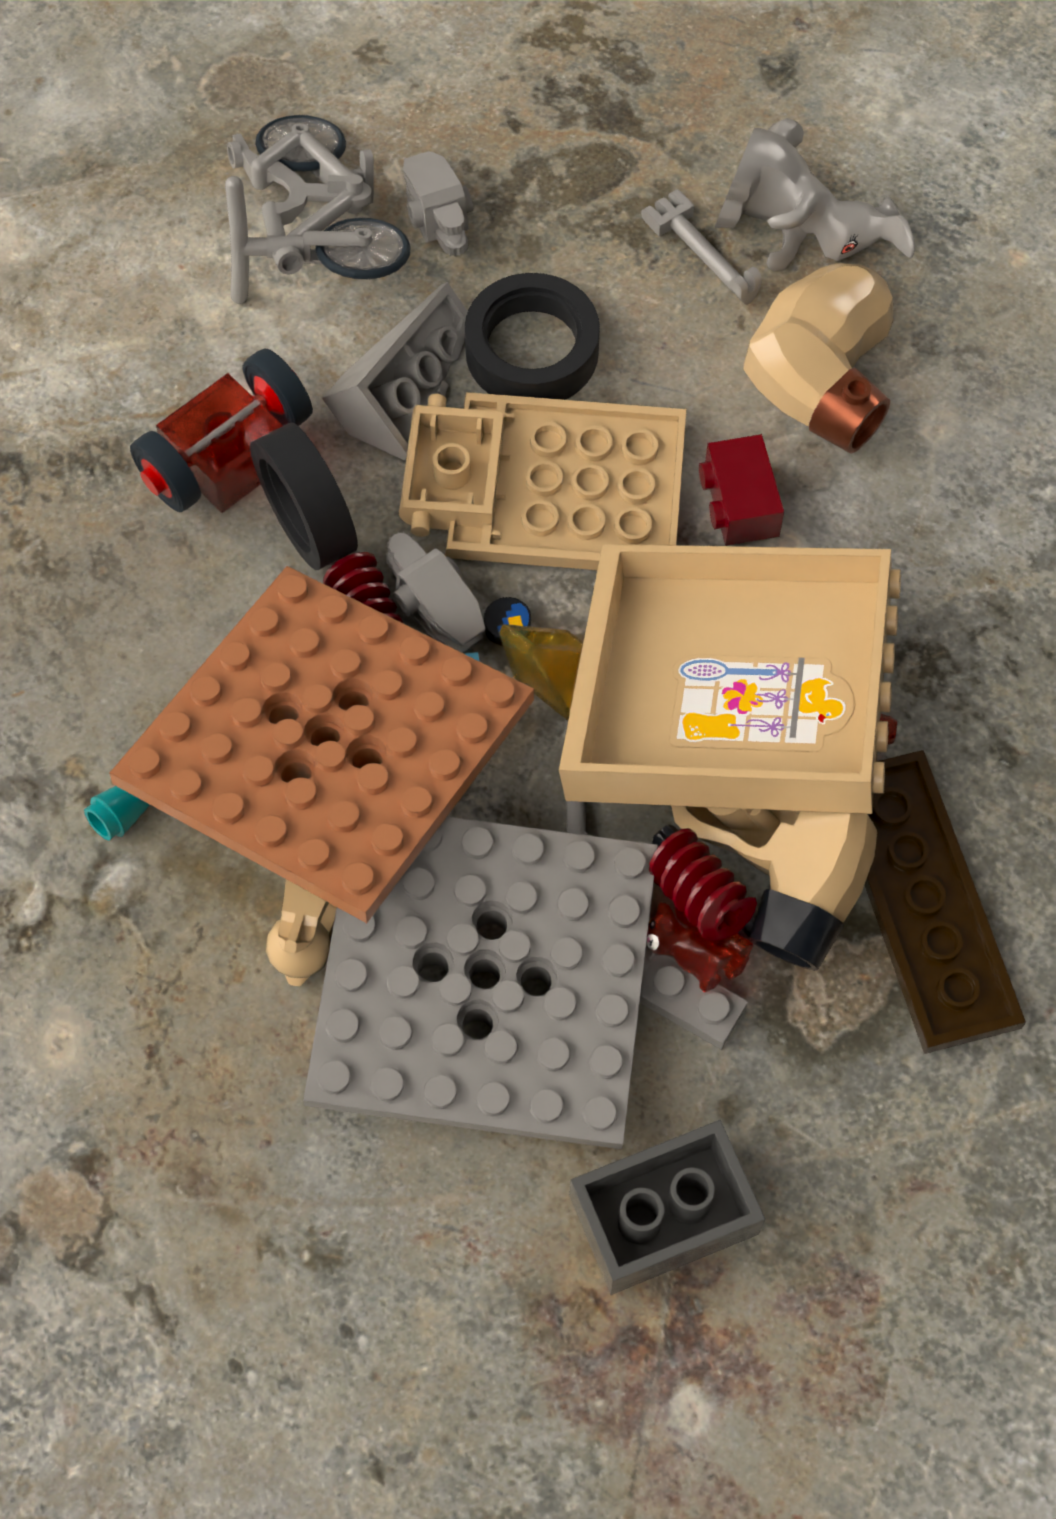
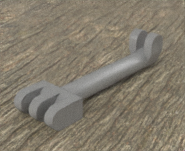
M676 189L669 193V201L664 197L656 201V210L652 206L641 210L643 220L659 237L673 229L743 304H749L754 300L762 284V276L756 267H751L744 272V277L737 272L688 221V219L693 217L694 204L680 190Z

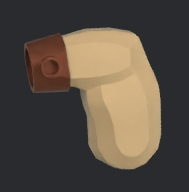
M834 263L819 268L779 293L763 322L751 338L743 369L753 384L778 409L808 426L809 431L851 454L857 452L874 435L890 407V399L858 369L853 368L862 355L888 336L894 321L893 297L887 282L876 271L860 264Z

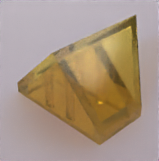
M503 624L499 634L513 677L517 681L534 688V694L568 721L583 641L568 630Z

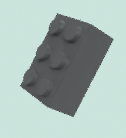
M721 1120L570 1179V1199L610 1295L760 1234L765 1222L762 1210Z

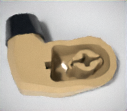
M671 806L674 822L680 828H690L697 833L699 840L741 855L756 869L770 876L771 888L763 892L749 937L751 943L788 963L804 969L818 970L844 928L843 922L860 897L874 859L877 829L868 814Z

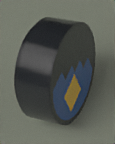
M513 597L496 599L489 604L484 613L485 633L492 642L500 646L510 647L522 643L531 631V612L528 606L521 600Z

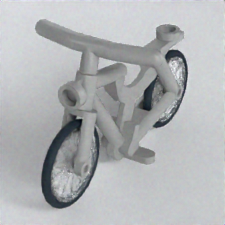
M309 115L285 116L263 126L258 132L255 142L257 151L260 154L259 156L249 149L241 133L232 135L233 142H228L227 152L233 169L243 167L253 187L257 190H263L273 182H277L289 191L288 199L285 202L275 203L274 201H267L262 206L267 238L248 237L243 182L237 176L228 177L226 180L225 190L231 247V299L233 302L242 304L248 298L249 256L273 258L279 271L287 275L298 272L303 263L323 264L333 273L343 277L365 280L391 275L406 264L410 256L411 246L406 235L393 224L373 218H350L330 225L346 211L351 214H357L363 210L365 205L373 203L374 159L370 149L360 150V168L349 170L338 160L346 149V140L342 131L330 121ZM294 171H311L322 183H305ZM307 201L328 202L285 236L283 226L294 221L304 209ZM311 245H316L315 250L311 249Z

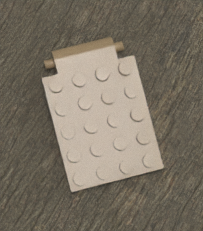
M466 392L464 408L446 407L447 399L441 394H431L428 398L427 406L416 405L414 407L399 516L405 523L411 525V533L415 536H428L430 529L448 530L445 557L598 570L602 544L676 546L686 409Z

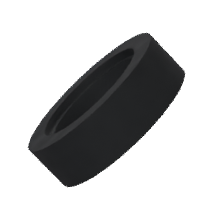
M521 273L502 278L481 291L468 309L465 319V352L469 371L477 384L488 394L566 400L579 392L588 383L596 369L600 336V323L597 311L591 300L582 290L560 277L544 273ZM522 312H542L562 320L570 328L576 341L572 350L561 361L548 367L529 369L517 367L502 360L491 348L489 337L494 328L511 315Z
M291 422L252 441L250 444L251 457L263 491L280 525L304 561L314 570H320L355 552L358 548V540L347 504L326 462L306 433L298 425Z

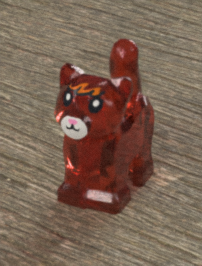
M663 902L659 903L656 916L648 923L646 941L648 948L655 955L673 956L676 963L683 970L696 977L699 981V988L705 993L716 988L721 981V976L717 974L719 969L722 968L725 976L730 980L741 975L753 948V943L738 933L720 941H708L700 935L698 928L687 920L683 912L675 907L674 914L670 906Z

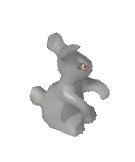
M786 118L774 123L768 130L754 127L714 228H733L738 223L741 215L745 214L753 218L766 220L772 229H781L783 233L782 249L770 252L766 263L768 269L772 271L785 270L793 261L806 235L813 233L817 237L824 256L836 261L855 255L879 239L891 241L910 259L913 257L915 244L908 221L899 214L896 204L890 197L886 196L879 207H873L869 203L857 200L838 201L830 190L815 177L807 162L797 151L796 147L803 141L804 135L803 128L798 122Z

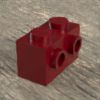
M762 434L707 443L705 462L699 463V477L703 490H710L713 499L709 504L711 523L714 530L721 529L725 546L780 537L784 509Z

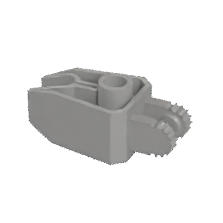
M428 151L404 158L403 173L406 182L407 210L413 227L420 229L425 242L438 240L446 254L454 255V257L465 254L464 252L469 247L465 231L469 230L467 213L473 211V203L468 188L465 185L462 186L446 159L439 154Z
M404 531L389 537L386 564L389 565L388 568H392V573L397 578L393 598L400 610L406 616H412L431 638L461 653L466 652L482 641V633L485 631V626L479 604L464 583L462 573L457 564L450 557H445L436 548L426 553L419 543L413 541V537L409 536V533L405 534Z

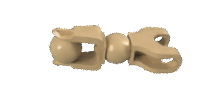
M286 879L282 916L280 920L276 921L268 934L266 953L270 963L278 972L286 976L288 984L301 986L311 975L320 971L328 960L331 943L330 937L333 932L337 907Z

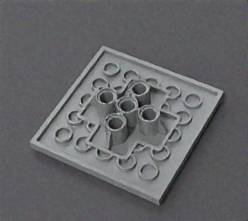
M447 816L368 923L359 920L338 907L336 909L303 1099L304 1106L622 1149L654 875H651L649 872V863L654 852L657 850V845ZM486 924H496L505 933L498 939L489 940L482 937L478 930ZM429 965H438L446 970L447 975L442 980L430 982L422 978L420 972ZM479 972H489L497 978L498 982L489 989H481L471 982V978ZM529 979H540L547 984L549 990L541 996H533L524 991L522 984ZM472 1021H482L490 1027L491 1032L482 1039H474L465 1034L463 1028Z

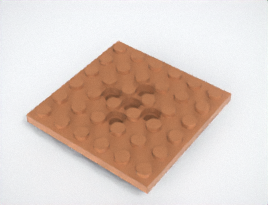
M286 566L109 774L113 785L359 920L368 923L534 701V688Z

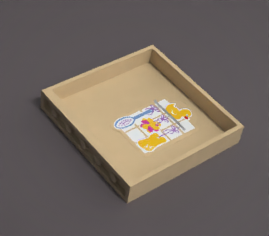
M602 544L559 766L565 800L872 814L874 793H884L885 762H877V752H887L888 721H880L881 712H890L892 685L891 682H884V673H894L895 644L887 643V636L897 635L898 606H890L891 599H900L901 569H892L891 549Z

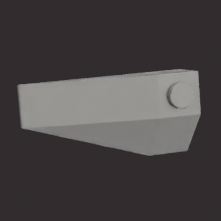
M448 282L441 284L345 371L322 397L348 435L402 460H406L414 407L416 405L427 406L428 398L431 394L445 396L449 386L445 382L451 362L458 360L465 340V319L468 311Z

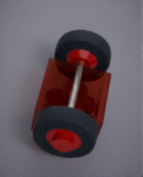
M266 348L261 349L243 363V374L253 396L227 373L156 425L157 432L149 431L130 445L132 458L143 482L153 494L158 496L177 512L187 510L201 498L202 493L221 513H224L261 485L251 457V442L292 422L299 426L312 415L313 407L305 387L297 374L275 352Z

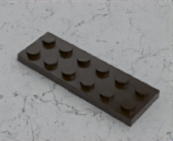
M924 750L877 761L885 762L884 793H874L872 814H868L877 829L874 859L864 885L924 1054L1022 1029L1026 1020Z

